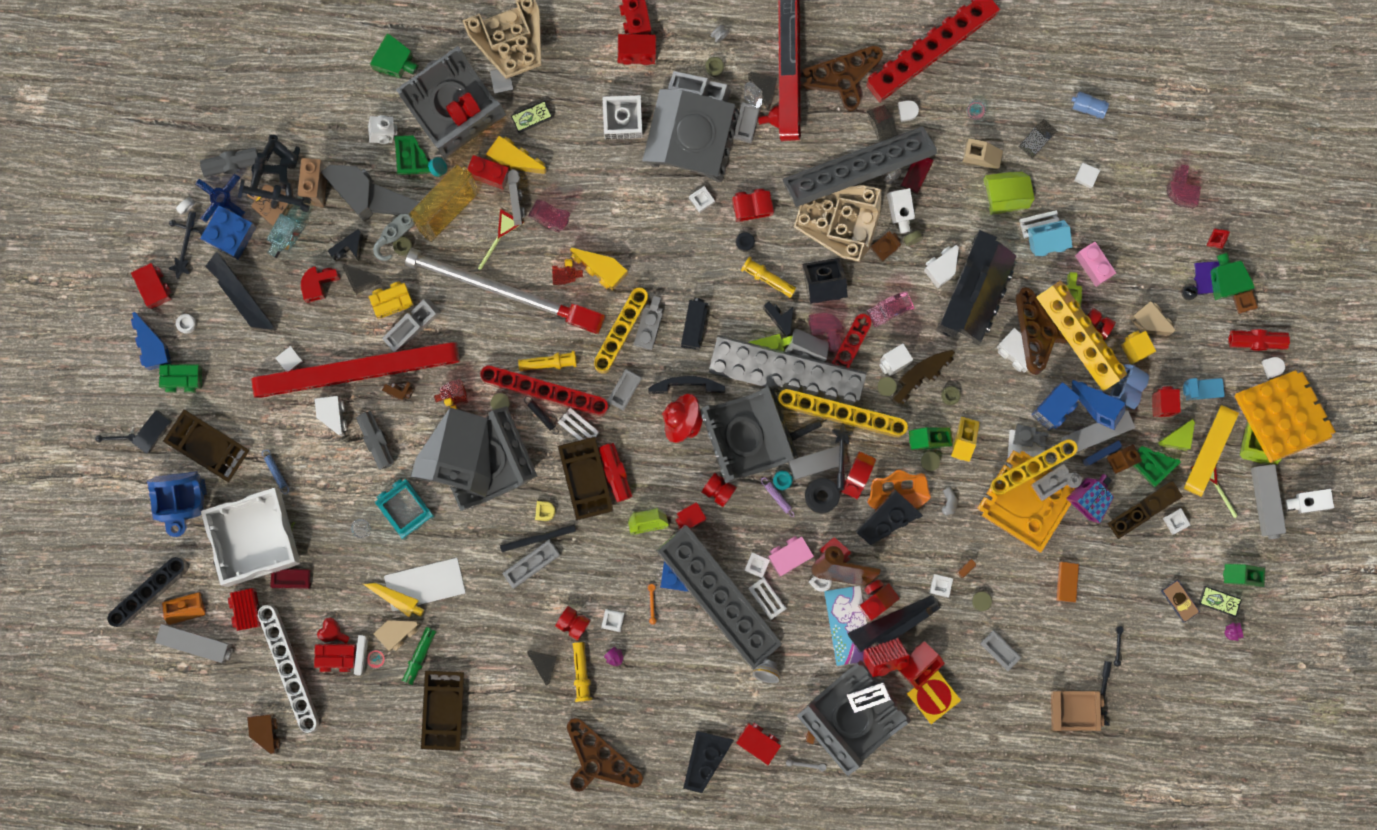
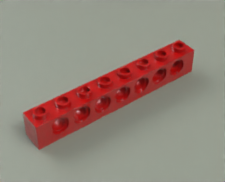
M971 0L972 3L967 7L963 5L956 11L957 14L954 17L949 16L943 20L942 26L938 29L936 27L932 28L927 33L928 36L926 38L916 40L910 50L907 51L905 49L897 56L898 59L894 62L892 60L888 61L882 67V71L872 73L868 77L867 88L878 102L881 103L997 16L1000 8L993 0ZM971 11H979L980 16H974ZM963 21L966 24V26L959 27L957 25V22ZM948 32L951 38H944L942 33ZM927 44H935L936 49H929ZM918 54L922 60L917 61L912 55ZM904 65L907 71L901 72L898 66ZM889 76L892 82H884L883 77Z

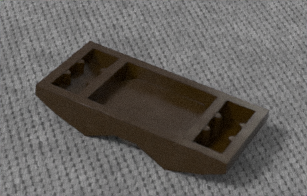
M183 409L162 441L228 483L250 451L185 409Z
M595 437L559 445L558 450L576 521L613 512Z
M425 670L421 749L460 751L464 672Z

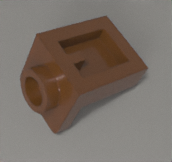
M888 231L870 249L883 262L901 247V240L896 233L892 234Z
M407 382L403 391H401L402 388L394 383H391L390 386L385 384L382 391L405 402L406 399L411 398L414 389H412L413 385Z
M1133 444L1107 457L1115 474L1142 461Z

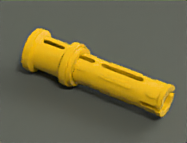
M750 256L740 270L751 274L755 280H762L791 298L796 290V287L768 271L765 265H760L753 261Z
M575 350L565 354L557 352L554 356L518 359L519 370L522 372L552 367L561 369L567 366L575 368L577 367Z
M585 642L572 643L576 680L573 682L574 686H576L577 695L575 702L592 701L589 689L591 681L587 675Z

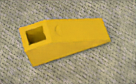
M498 136L486 153L489 160L506 166L509 170L513 169L546 174L547 172L544 162L538 158L535 160L529 156L530 153L522 147L520 149L516 148L514 142L507 137L503 139Z
M576 248L570 249L571 258L577 264L582 263L586 266L585 271L592 277L596 275L600 279L599 283L605 289L610 288L613 291L628 275V271L614 258Z

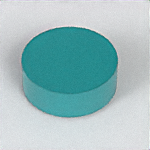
M435 157L429 161L428 167L434 176L440 177L447 172V164L442 158Z
M779 471L773 477V484L779 490H786L792 484V476L787 471Z

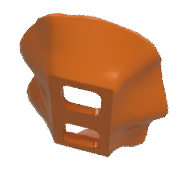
M896 470L886 478H875L872 481L870 498L867 503L876 510L892 492L883 491V483L893 482L894 489L916 509H919L931 497L928 480L923 473L912 475L902 470ZM912 480L913 487L911 489H902V481Z

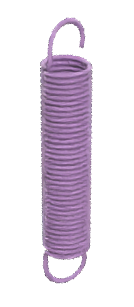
M771 482L764 485L786 514L789 513L788 511L792 509L774 485Z

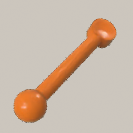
M650 584L648 585L651 610L649 623L654 625L657 622L654 613L655 585Z

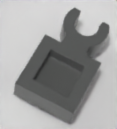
M1017 424L1013 444L1032 448L1033 443H1036L1039 447H1046L1047 444L1042 443L1040 438L1042 436L1048 437L1049 434L1046 432L1035 434L1036 428Z

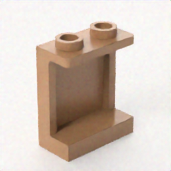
M301 159L298 196L311 199L310 204L304 203L306 205L324 207L327 180L321 172L326 166L320 159Z
M1051 691V730L1101 731V727H1104V715H1101V707H1104L1103 695H1100V691Z

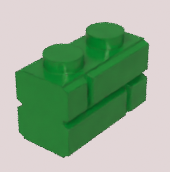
M199 364L159 366V388L165 389L166 393H177V389H184L186 393H195L196 389L202 388V366Z

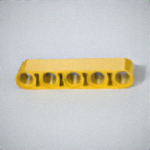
M636 288L631 292L594 360L597 372L606 374L611 370L648 302V294L643 288ZM640 293L645 296V299L642 302H637L634 296ZM628 310H633L636 315L634 318L629 319L625 316V313ZM622 326L627 331L624 335H618L616 329ZM615 343L617 345L616 351H608V344ZM600 360L608 362V366L604 369L599 368L597 364Z
M1223 405L1220 406L1194 467L1186 481L1184 490L1202 497L1239 412Z
M1064 440L996 477L990 484L991 491L996 495H1002L1076 454L1077 444L1073 440ZM1064 444L1072 446L1073 451L1071 454H1066L1063 451ZM1047 453L1055 455L1056 460L1054 463L1046 461ZM1031 462L1038 464V472L1033 473L1029 470L1028 467ZM1017 471L1021 474L1022 479L1020 482L1012 480L1011 475L1013 472ZM996 481L1004 483L1005 488L1003 491L995 489L994 484Z

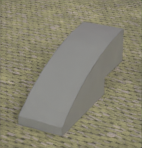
M673 71L668 87L671 90H684L728 102L731 89L727 84L712 82L708 78Z
M423 299L382 339L393 352H397L427 327L441 312L430 299Z
M840 446L789 461L794 481L839 467ZM844 451V465L849 463Z

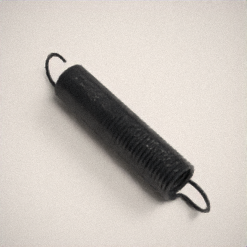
M532 399L527 406L549 431L554 428L557 429L552 420Z
M818 419L791 432L792 441L822 427V422Z

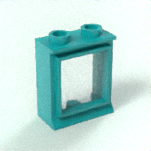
M400 479L392 485L393 489L389 492L384 491L376 497L378 500L374 503L401 539L406 540V536L414 530L420 529L422 524L430 518H435V516L409 481L406 479L402 481Z

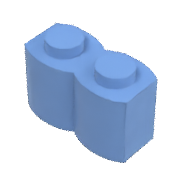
M1124 364L1127 375L1115 383L1110 396L1120 398L1125 402V408L1135 409L1141 401L1142 391L1148 385L1149 374L1134 365Z

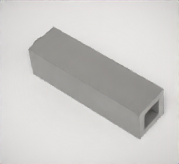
M1127 410L1115 430L1095 423L1061 439L1062 442L1064 440H1073L1077 444V452L1128 432L1134 429L1135 425ZM1064 444L1063 451L1071 454L1073 448L1070 444Z
M1275 464L1251 468L1262 537L1268 536L1269 540L1278 539L1280 534L1286 533Z
M161 624L155 641L157 644L220 663H226L227 660H230L233 649H231L232 644L166 624Z

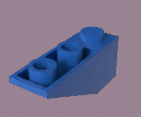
M133 312L131 324L138 336L135 337L137 347L141 349V365L145 366L148 370L157 369L160 365H172L168 346L139 314Z
M1073 380L1072 391L1080 397L1079 401L1094 420L1115 430L1125 413V402L1120 398L1105 394L1102 390L1093 389L1084 382Z

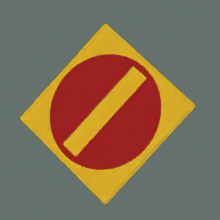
M939 671L932 675L918 690L913 688L907 693L930 724H933L961 701Z

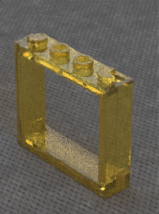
M457 164L408 214L416 229L431 243L478 195L476 182L471 176L472 173L465 166L461 168Z

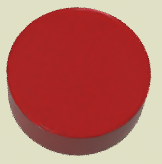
M878 579L866 586L864 591L867 595H871L881 589L884 584Z

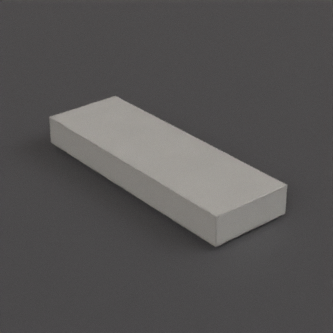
M548 540L502 574L511 587L515 589L561 555L552 542Z

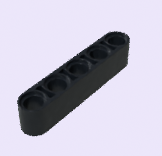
M178 557L169 559L108 614V623L113 627H124L188 571V562ZM177 561H180L182 567L179 571L176 572L174 569V564ZM162 574H165L167 581L162 585L159 582V578ZM150 587L152 594L147 598L144 592L146 588ZM135 600L137 602V608L132 611L130 609V603L131 601ZM118 613L122 615V621L119 624L115 621V616Z

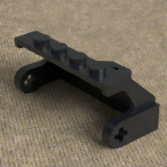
M981 230L975 235L972 241L973 246L943 319L937 326L936 331L940 334L953 338L960 332L971 338L972 343L979 345L983 340L985 332H990L993 324L990 320L992 315L996 316L1000 305H997L999 298L1003 299L1007 288L1004 286L1006 281H1010L1014 271L1011 269L1017 256L1003 244L996 241V236Z

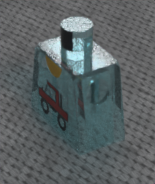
M280 213L267 237V241L272 243L267 253L278 258L282 250L290 251L306 225L290 215Z

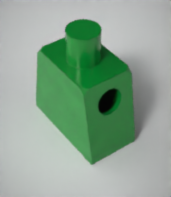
M388 33L370 62L373 70L397 78H401L405 71L414 75L419 65L411 61L413 58L412 52Z
M1228 253L1217 256L1220 266L1212 269L1210 272L1215 301L1255 288L1242 261L1231 263Z

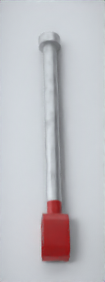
M414 248L409 250L405 266L413 269L419 266L566 318L565 323L591 333L599 334L605 319V315L576 304H571L570 307L422 256L421 251Z

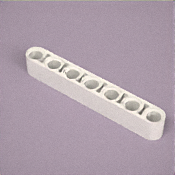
M262 606L258 610V618L299 728L306 733L314 732L319 727V719L280 614L274 606ZM267 609H270L273 613L269 620L264 617V612ZM274 627L279 629V635L276 638L271 635V630ZM281 645L286 648V653L283 656L278 654V648ZM288 663L293 666V671L290 674H287L284 670L285 665ZM295 681L300 685L298 692H293L291 689V685ZM300 700H304L307 703L304 711L298 708ZM307 718L313 720L314 725L311 729L305 726Z

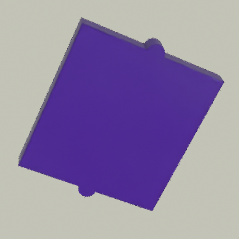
M1219 262L1194 263V280L1196 281L1198 294L1213 293L1210 272L1212 269L1220 266Z

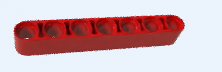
M484 366L480 371L481 379L487 385L595 416H604L609 409L607 401L599 396L494 366ZM487 371L495 373L491 380H487L484 377ZM506 376L513 378V382L510 385L503 384V379ZM529 381L531 388L529 390L521 389L523 382ZM542 387H549L550 392L548 395H540L539 391ZM560 392L568 393V398L565 401L558 399ZM579 397L587 399L584 406L576 404V400ZM598 402L605 404V409L601 412L594 409L595 404Z

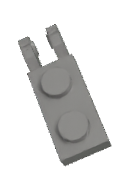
M512 169L508 173V183L515 226L522 225L521 219L525 218L524 208L519 207V200H522L521 189H517L520 185L519 174L517 170Z

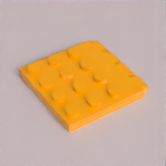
M1295 370L1238 392L1234 396L1270 463L1330 440L1332 434L1336 433L1330 420L1324 422V419L1328 416L1321 403L1314 404L1318 401V398L1312 387L1305 388L1310 383L1304 372L1297 373Z
M1013 450L1006 461L1012 467L1004 465L997 477L1033 457L1024 451L1018 453ZM1031 462L1028 468L1031 472H1038L1039 466L1037 463ZM1050 468L1002 495L994 494L991 488H989L986 494L992 499L989 500L984 497L977 509L983 512L981 515L983 518L1041 553L1071 505L1066 498L1076 488L1066 485L1041 501L1031 484L1052 472L1053 470ZM1017 471L1011 475L1012 480L1015 482H1020L1022 479L1021 474ZM995 482L994 487L997 491H1003L1005 485L1003 482L1001 484Z

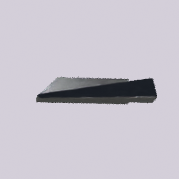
M216 252L205 267L219 280L217 283L249 326L255 329L277 330L234 271H232L223 257Z
M930 595L848 632V637L858 652H862L874 643L879 645L898 638L941 607L935 597Z

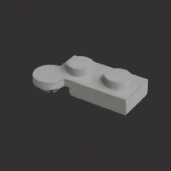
M1062 464L1031 484L1040 500L1043 501L1066 485L1071 488L1079 487L1082 478L1078 473H1069L1065 464Z

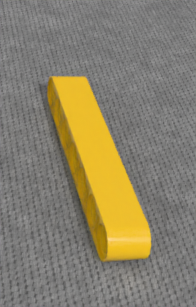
M785 389L778 396V401L782 408L884 435L901 437L908 429L907 422L901 418ZM788 394L791 396L792 402L786 404L782 401L781 397ZM803 399L809 400L810 407L807 409L802 408L800 401ZM826 404L829 407V412L821 413L819 405ZM839 409H845L847 411V417L840 418L837 414V411ZM856 415H865L866 421L859 423L856 420ZM875 419H882L884 427L878 428L875 425ZM894 424H901L903 431L901 433L895 432L893 429Z

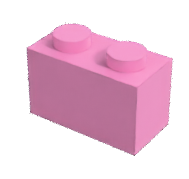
M1093 242L1075 255L1095 287L1116 274L1096 242Z
M794 536L786 541L787 546L782 549L778 546L770 551L771 555L768 558L779 577L814 557L803 537L797 538V536Z

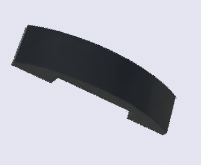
M697 376L672 377L648 388L649 394H668V386H706V393H725V386Z

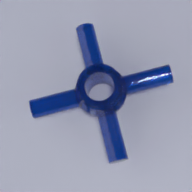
M234 173L224 188L214 189L201 179L196 181L195 185L210 195L211 205L201 216L200 219L207 223L218 206L227 207L240 217L244 216L245 211L231 201L230 191L240 180L237 174ZM220 194H224L223 201L217 202V197Z

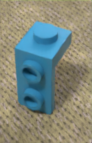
M1197 378L1186 380L1183 384V394L1186 396V401L1224 397L1223 379L1197 380Z

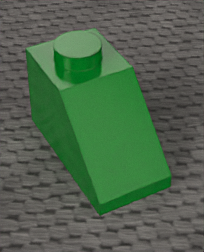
M926 427L910 430L909 443L911 450L952 447L951 429L945 427Z
M1225 564L1223 571L1224 583L1265 587L1266 568L1246 564Z

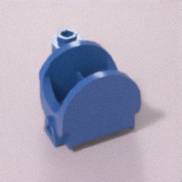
M198 471L155 476L147 480L153 520L165 522V529L168 535L172 537L183 535L187 529L186 520L202 515L201 511L204 510V495H207L205 478L201 479ZM174 525L179 528L178 531L173 529Z

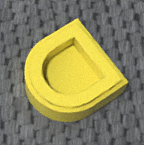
M537 501L535 520L549 521L553 519L556 513L553 504L546 501Z

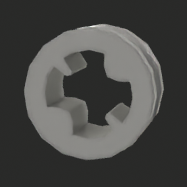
M724 25L717 27L710 35L712 38H715L716 43L722 41L729 34V31L724 29Z

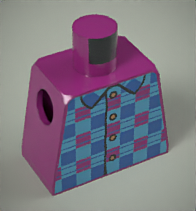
M1102 474L1099 480L1086 478L1066 499L1089 521L1101 523L1114 498L1113 494L1107 489L1112 480L1105 474Z

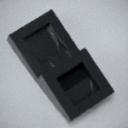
M155 410L132 443L146 454L150 453L158 439L165 434L172 420L160 411Z

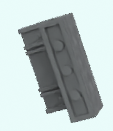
M459 46L449 51L396 89L402 101L444 158H447L506 116L501 104L487 90ZM469 92L480 108V112L472 118L469 117L466 122L458 127L445 106L452 101L458 102L460 96Z
M660 89L642 161L652 167L659 168L660 164L678 167L703 174L716 182H722L739 117V110L735 108V104L684 90Z
M768 386L751 395L718 405H707L700 410L726 483L773 469L799 458L774 387Z
M507 406L492 410L488 413L489 416L486 417L491 473L486 497L467 493V490L450 486L460 511L479 506L538 477Z
M861 660L851 666L796 715L847 776L863 765L862 762L911 721L910 717L892 696L890 701L854 712L847 693L879 682L876 677H872V674H870L866 665ZM865 693V694H862V695L853 697V699H854V698H857V697H860V696H863V695H866V694H868V693ZM881 694V695L872 697V698H870V699H868V700H864V701L858 702V703H856V706L859 705V704H862V703H865V702H868V701H871V700H874V699L883 697L884 694Z

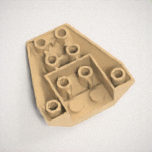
M515 0L517 8L482 20L480 14L462 20L471 41L505 79L541 66L540 10L536 0Z
M864 185L852 186L800 205L794 228L841 258L860 262L869 251L880 216L882 190Z

